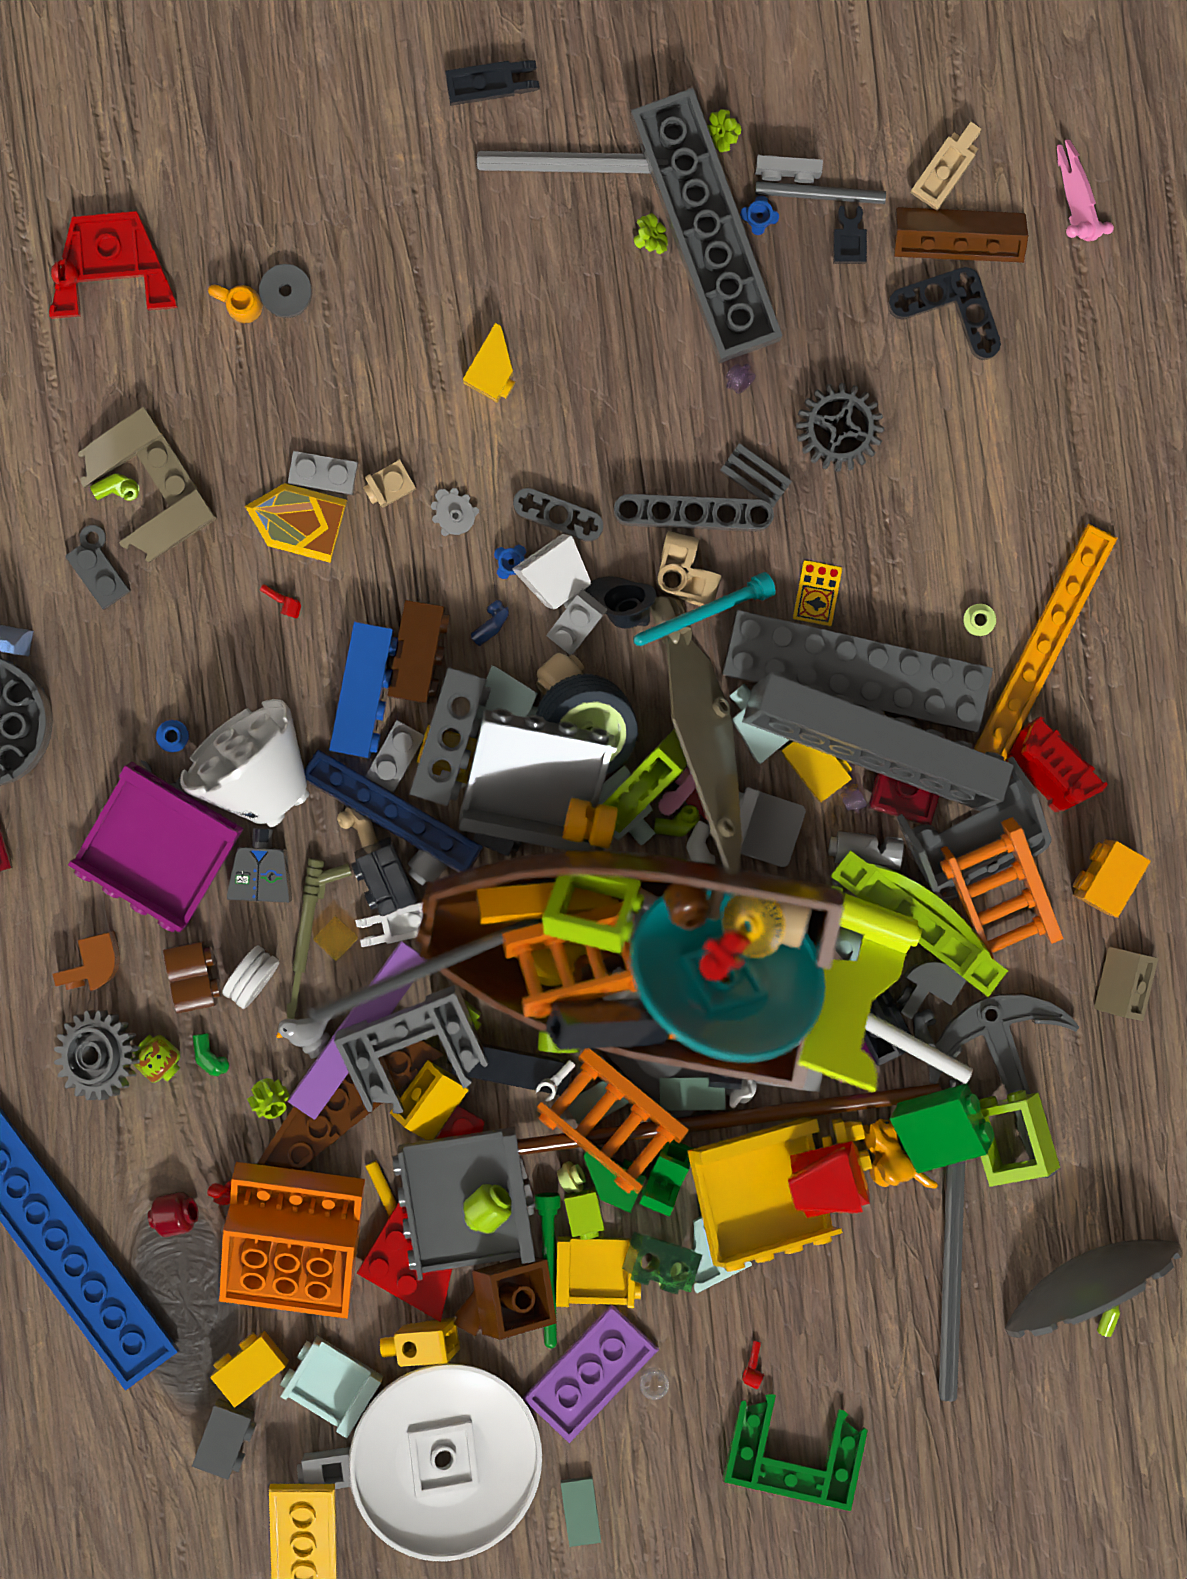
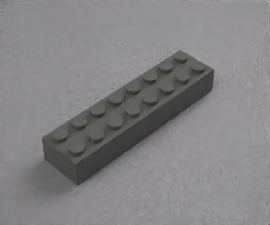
M691 88L631 110L630 119L644 158L647 161L649 172L718 362L722 363L780 342L783 337L694 89ZM656 159H667L668 164L658 165Z
M737 610L722 675L758 683L771 673L781 672L793 677V682L798 684L817 685L824 689L823 693L830 696L842 695L854 700V705L859 707H875L886 713L974 733L979 732L993 668Z
M771 673L753 685L742 719L743 723L979 811L1003 802L1014 765L1005 762L1004 757L1000 754L986 752L984 754L974 750L975 746L968 742H952L944 739L945 735L939 731L931 729L920 730L914 727L915 724L912 721L903 718L891 719L884 716V712L875 707H859L854 705V700L846 696L836 695L833 697L823 693L824 689L817 685L798 684L793 682V677L785 673Z

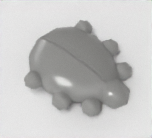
M452 488L450 493L446 489L438 490L435 495L438 502L431 503L432 510L437 512L433 516L432 521L440 524L443 536L449 534L460 535L467 532L474 524L475 516L479 514V509L472 507L469 503L470 496L468 494H464L462 497L458 496L459 491L457 488Z

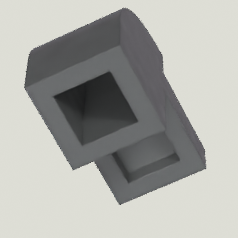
M936 960L918 962L904 973V976L914 983L911 988L906 986L897 999V1002L900 1004L898 1010L912 1019L928 992L952 1005L967 980L943 962Z

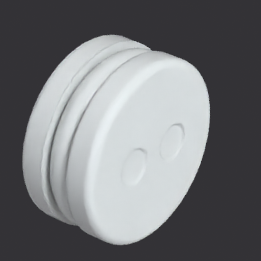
M255 946L230 976L223 988L222 994L237 1002L236 1004L242 1009L246 1008L270 980L279 965V960L274 956L270 957L262 947Z

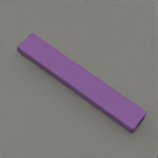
M400 941L370 985L421 964L425 960L420 957L419 952L403 941ZM413 982L353 1007L337 1031L364 1020L370 1023L390 1015ZM336 1032L288 1098L290 1104L314 1120L349 1073L334 1042Z

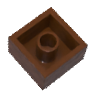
M535 1257V1262L522 1264L521 1258H516L472 1270L482 1335L502 1340L557 1323L547 1259Z

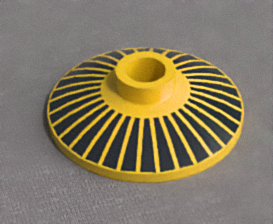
M736 894L729 900L724 909L722 917L724 934L728 929L732 931L736 929L751 942L742 953L743 955L750 957L765 956L773 952L782 942L785 933V918L776 901ZM746 920L752 924L751 931L745 925Z

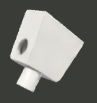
M561 534L512 568L538 599L551 609H556L562 604L567 609L576 595L591 584L579 551L570 535Z

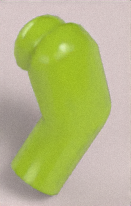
M119 473L112 474L90 486L97 500L113 493L123 497L124 500L132 501L138 497L140 489L135 480Z

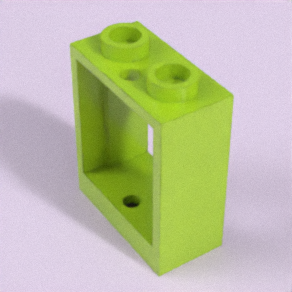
M558 875L543 914L544 935L621 953L625 941L631 942L635 929V922H632L634 915L640 914L643 908L644 895L640 894V881L623 876ZM575 887L624 899L615 927L565 915Z
M1020 1090L1007 1094V1099L997 1100L996 1096H990L979 1100L980 1110L986 1122L988 1121L989 1123V1116L1021 1110L1035 1159L1002 1165L994 1137L987 1155L981 1156L989 1187L1046 1177L1060 1168L1038 1092L1026 1094L1025 1090Z

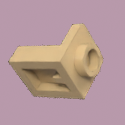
M400 460L373 475L365 476L368 485L363 487L371 503L379 502L382 508L416 490Z

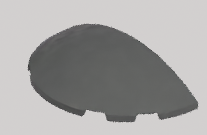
M1137 1239L1112 1243L1080 1254L1057 1267L1025 1296L1013 1312L1005 1326V1330L1009 1336L1021 1338L1025 1335L1024 1330H1029L1034 1336H1039L1056 1330L1058 1322L1063 1321L1064 1324L1072 1323L1076 1325L1102 1314L1144 1291L1147 1284L1146 1279L1149 1277L1155 1280L1165 1276L1174 1267L1171 1260L1172 1257L1174 1259L1182 1257V1248L1176 1241Z

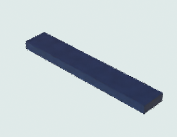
M318 749L304 769L306 781L458 872L471 869L483 851L481 845Z

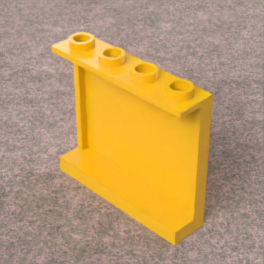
M800 1118L687 1150L713 1266L726 1268L727 1272L737 1271L745 1268V1262L755 1260L756 1263L767 1262L775 1258V1253L782 1251L785 1254L800 1252L804 1250L803 1245L812 1242L813 1245L826 1244L832 1241L831 1236L843 1233L842 1228L833 1227L830 1213L807 1218L803 1210H796L788 1184V1178L792 1175L790 1155L803 1153L807 1150H815L812 1134L820 1132L817 1119Z

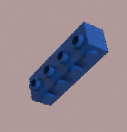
M354 622L329 751L370 758L371 752L377 753L381 735L380 733H375L377 720L383 721L387 705L386 701H381L383 689L390 687L393 670L388 669L390 656H396L399 641L398 637H394L395 630Z

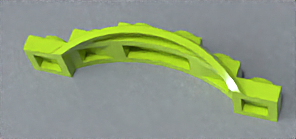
M851 850L831 875L833 879L860 899L917 919L919 921L918 927L922 928V934L918 943L989 997L1008 972L1006 968L991 958L988 949L980 937L955 910L930 890L909 877L889 868L867 863Z

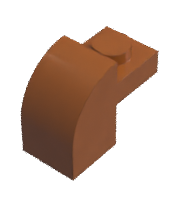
M115 931L78 940L84 965L52 974L55 986L65 984L66 990L84 986V979H88L90 991L107 984L115 976L120 964V951Z

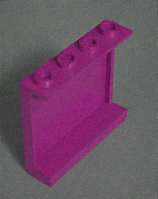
M130 762L122 769L118 776L120 777L118 784L76 857L69 862L68 866L75 869L74 874L88 882L93 880L103 886L102 891L107 895L117 899L121 897L130 902V907L137 913L147 915L148 913L158 919L157 923L162 928L170 932H175L176 930L180 933L187 927L244 828L136 763Z

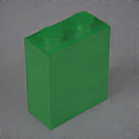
M967 1083L900 1102L890 1117V1121L917 1174L987 1155L994 1140L992 1125L988 1121L986 1122L980 1110L979 1099L975 1094H972Z

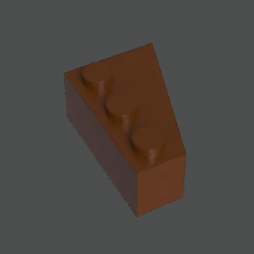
M405 600L398 635L397 653L392 667L394 669L392 683L387 693L388 697L430 704L431 697H437L439 679L434 678L436 665L442 666L445 647L439 646L441 633L447 634L450 615L445 614L444 606Z

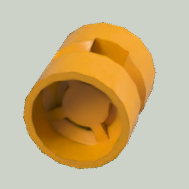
M571 798L565 819L563 839L579 843L584 839H588L592 846L609 849L616 824L617 807L604 804L592 807L590 801Z

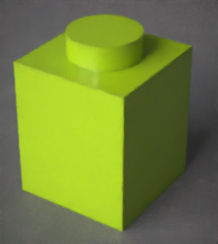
M596 1187L582 1190L578 1193L564 1194L572 1237L580 1236V1240L598 1237L599 1231L604 1230V1222Z

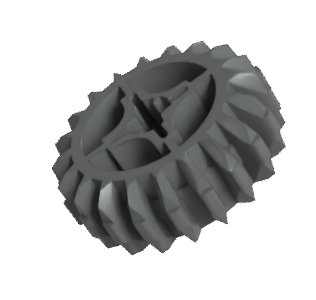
M845 383L839 384L838 393H834L831 384L827 385V396H824L817 389L814 392V396L818 402L816 403L812 399L807 398L804 404L810 411L800 409L798 415L806 419V422L796 423V429L806 430V433L797 437V441L803 442L808 440L809 442L802 449V452L806 454L813 449L816 453L810 461L816 463L821 456L825 459L822 464V469L825 470L829 467L830 461L835 462V472L841 471L842 462H845L848 471L853 470V459H856L861 466L864 465L866 460L862 453L864 452L870 457H873L876 453L869 444L879 446L882 442L880 438L873 436V434L884 432L883 426L874 425V422L883 418L882 413L871 414V411L878 406L877 402L874 401L867 406L864 401L869 397V393L864 392L860 399L857 398L855 395L858 387L855 385L851 388L850 393L846 394ZM844 402L840 413L836 416L817 414L819 409L829 403ZM853 406L862 414L866 425V432L860 430L861 428L854 425L851 421ZM844 413H846L844 428L848 429L849 432L846 434L843 431L836 439V442H834L836 428L831 423L834 421L837 424ZM814 423L828 433L829 442L827 449L818 442L814 433ZM844 439H857L863 442L859 448L852 452L836 453L840 442Z

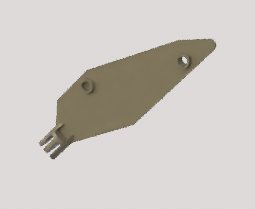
M657 597L650 606L656 625L685 613L682 602L678 598ZM689 625L660 638L667 647L672 721L708 817L711 834L717 842L727 871L734 875L738 873L743 837L733 721L730 715V706L724 699L712 663L691 640L692 629Z

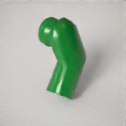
M209 1033L192 1035L197 1065L211 1076L227 1073L229 1061L226 1057H217L210 1051Z

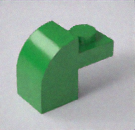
M672 1140L671 1143L667 1141L654 1159L644 1183L639 1204L670 1216L674 1209L679 1189L690 1169L687 1150L694 1148L678 1143L675 1140Z

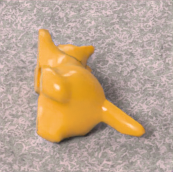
M880 1118L870 1126L862 1125L865 1134L863 1141L867 1148L875 1155V1160L869 1172L872 1180L877 1185L882 1187L889 1185L897 1186L900 1182L909 1181L914 1178L925 1187L937 1188L938 1184L936 1181L929 1178L923 1172L917 1174L908 1154L900 1146L897 1133L890 1120Z

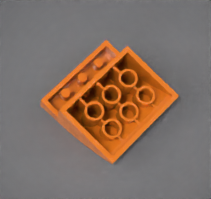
M236 1162L231 1181L230 1206L223 1229L219 1302L348 1319L362 1217L365 1179Z

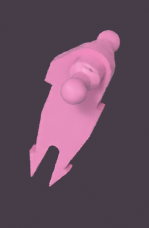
M1065 140L1071 167L1062 145H1057L1058 166H1061L1066 198L1072 214L1069 217L1071 225L1067 227L1066 234L1070 238L1078 236L1085 241H1094L1103 233L1111 234L1114 226L1108 221L1104 223L1098 221L1094 207L1096 202L1090 183L1079 161L1078 156L1080 155L1071 140Z

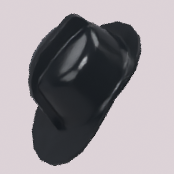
M607 576L592 580L591 584L584 589V591L608 609L605 614L616 627L629 629L649 625L650 606L656 599V591L651 585L637 583L620 577Z

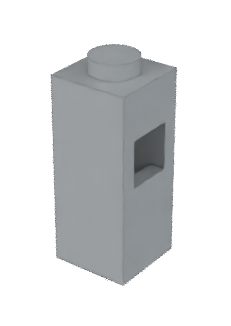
M351 1447L305 1453L301 1464H297L299 1484H335V1489L351 1487L349 1480V1453Z

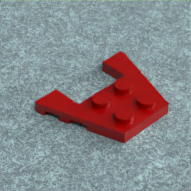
M137 211L71 217L62 258L72 262L77 267L78 279L70 287H61L55 284V295L49 309V317L51 319L80 317L78 283L144 277L146 306L149 311L178 308L175 296ZM61 265V280H66L65 265Z

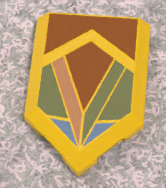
M284 483L247 504L245 508L267 546L331 563L347 500Z

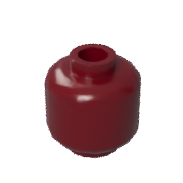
M175 1192L156 1197L152 1202L151 1210L148 1211L150 1227L155 1229L162 1237L189 1233L199 1218L198 1206L195 1200L184 1192Z

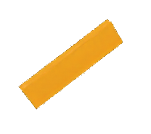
M555 882L477 889L481 924L543 918ZM575 887L565 915L570 916L612 905V896Z

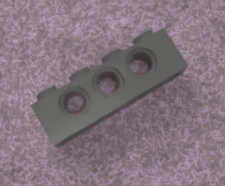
M448 668L412 784L411 795L446 806L449 805L450 800L457 801L462 782L457 781L460 768L467 769L472 753L471 750L466 749L470 737L476 738L481 724V719L476 718L480 705L486 707L491 688L486 687V679ZM458 697L467 698L471 704L469 713L464 716L456 715L452 709V704ZM450 728L457 729L461 734L460 743L453 748L447 747L443 742V734ZM438 760H446L451 765V774L445 779H439L433 773V766Z

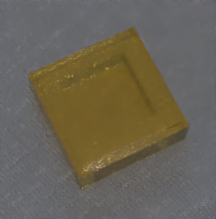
M334 916L313 940L337 962L359 937L337 916Z

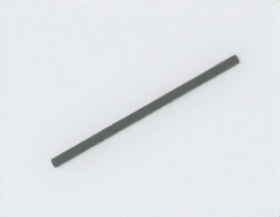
M543 918L521 920L313 1009L309 1012L310 1018L316 1024L499 945L503 943V933L543 923Z

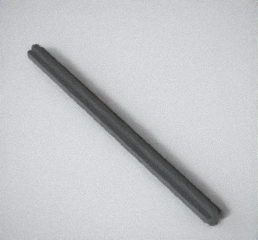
M951 1079L949 1081V1088L965 1083L958 1079ZM965 1161L948 1165L946 1168L939 1398L942 1401L950 1402L957 1400Z

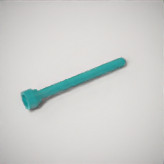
M762 572L753 576L746 587L642 631L634 636L633 641L637 646H643L751 598L761 601L768 599L776 593L774 582L768 573Z

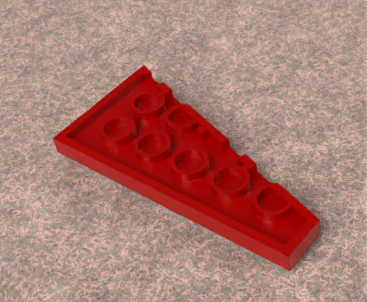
M458 1105L435 1139L482 1132L484 1120ZM398 1201L357 1270V1274L441 1322L452 1269L423 1273V1279L418 1280L416 1269L410 1270L408 1250H413L411 1238L405 1239L403 1219L408 1218L406 1206L400 1207Z

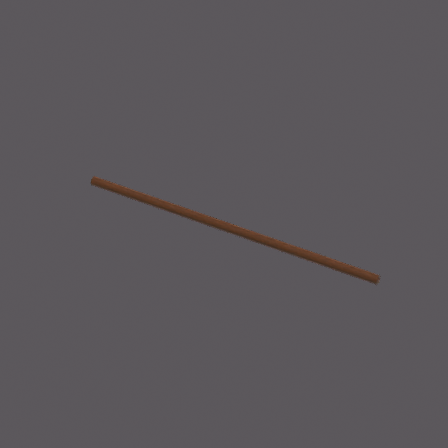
M940 1083L675 1119L689 1130L688 1133L895 1106L906 1100L941 1091ZM652 1121L640 1123L626 1141L654 1138L657 1134L655 1130L658 1126ZM620 1126L592 1129L585 1138L593 1145L606 1144ZM565 1133L517 1139L519 1155L580 1147Z

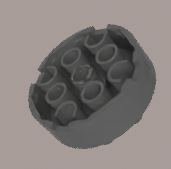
M0 659V786L22 778L40 762L48 748L53 727L52 710L43 687L26 669L4 659Z

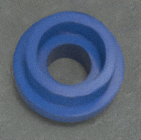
M168 720L158 727L156 740L163 750L178 752L187 745L189 732L182 722ZM175 730L177 732L178 738L175 742L167 740L166 735L168 731Z

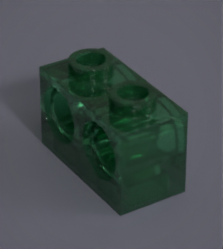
M634 1231L622 1269L631 1274L630 1279L635 1282L649 1285L650 1280L661 1283L660 1289L678 1295L681 1289L691 1293L703 1255L693 1249ZM651 1253V1263L647 1267L642 1268L641 1260L643 1256ZM680 1262L681 1270L679 1274L672 1277V1266Z

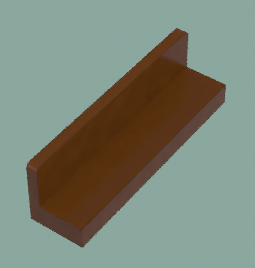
M897 207L894 257L1024 263L1029 236L1026 214L938 209L936 211L935 209Z

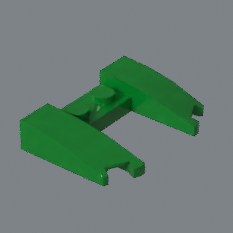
M766 1394V1402L747 1406L746 1400H742L732 1434L722 1481L851 1511L868 1430L863 1427L858 1432L845 1421L848 1413L838 1409L823 1470L763 1457L776 1395Z

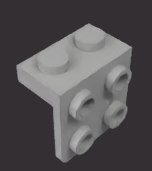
M745 787L743 793L739 792L743 837L741 854L780 867H786L790 862L806 810L804 806Z

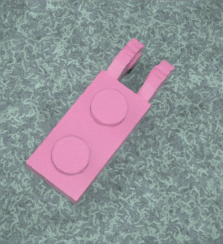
M688 767L675 781L679 787L675 791L665 792L662 796L663 798L658 802L661 814L669 816L676 809L678 810L696 788L691 770Z

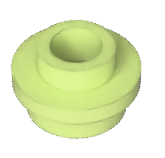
M975 604L966 610L963 623L970 634L984 636L994 629L996 615L988 605ZM977 614L985 616L986 622L983 626H978L975 623L974 618Z
M570 1161L565 1162L562 1168L557 1171L561 1186L567 1193L573 1191L576 1193L583 1190V1183L586 1181L583 1170L577 1164L574 1165Z

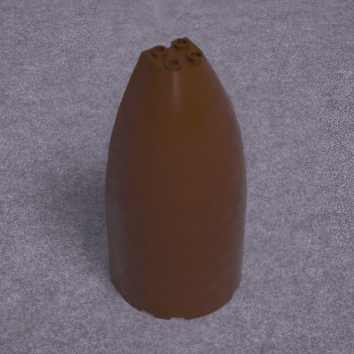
M560 851L511 858L471 868L437 879L434 882L428 881L421 908V913H423L421 924H419L416 943L422 944L420 957L428 961L521 921L481 924L477 889L518 886L521 883L557 878L558 875L623 876L639 880L640 888L659 898L665 894V891L671 886L672 882L812 907L806 933L816 948L817 966L830 969L843 914L844 899L843 890L840 887L738 869V873L732 875L722 865L673 856L635 852ZM612 896V898L618 899L619 903L624 902V899ZM503 943L439 970L456 984L492 1007L528 1025L546 1031L545 1027L550 1014L539 1018L533 1016L524 1017L523 998L531 996L519 958H506ZM541 984L543 993L563 988L562 985L546 986ZM668 1039L661 1045L596 1048L635 1059L804 1090L808 1067L798 1064L804 1039L782 1054L755 1061L722 1059L698 1051L682 1041Z

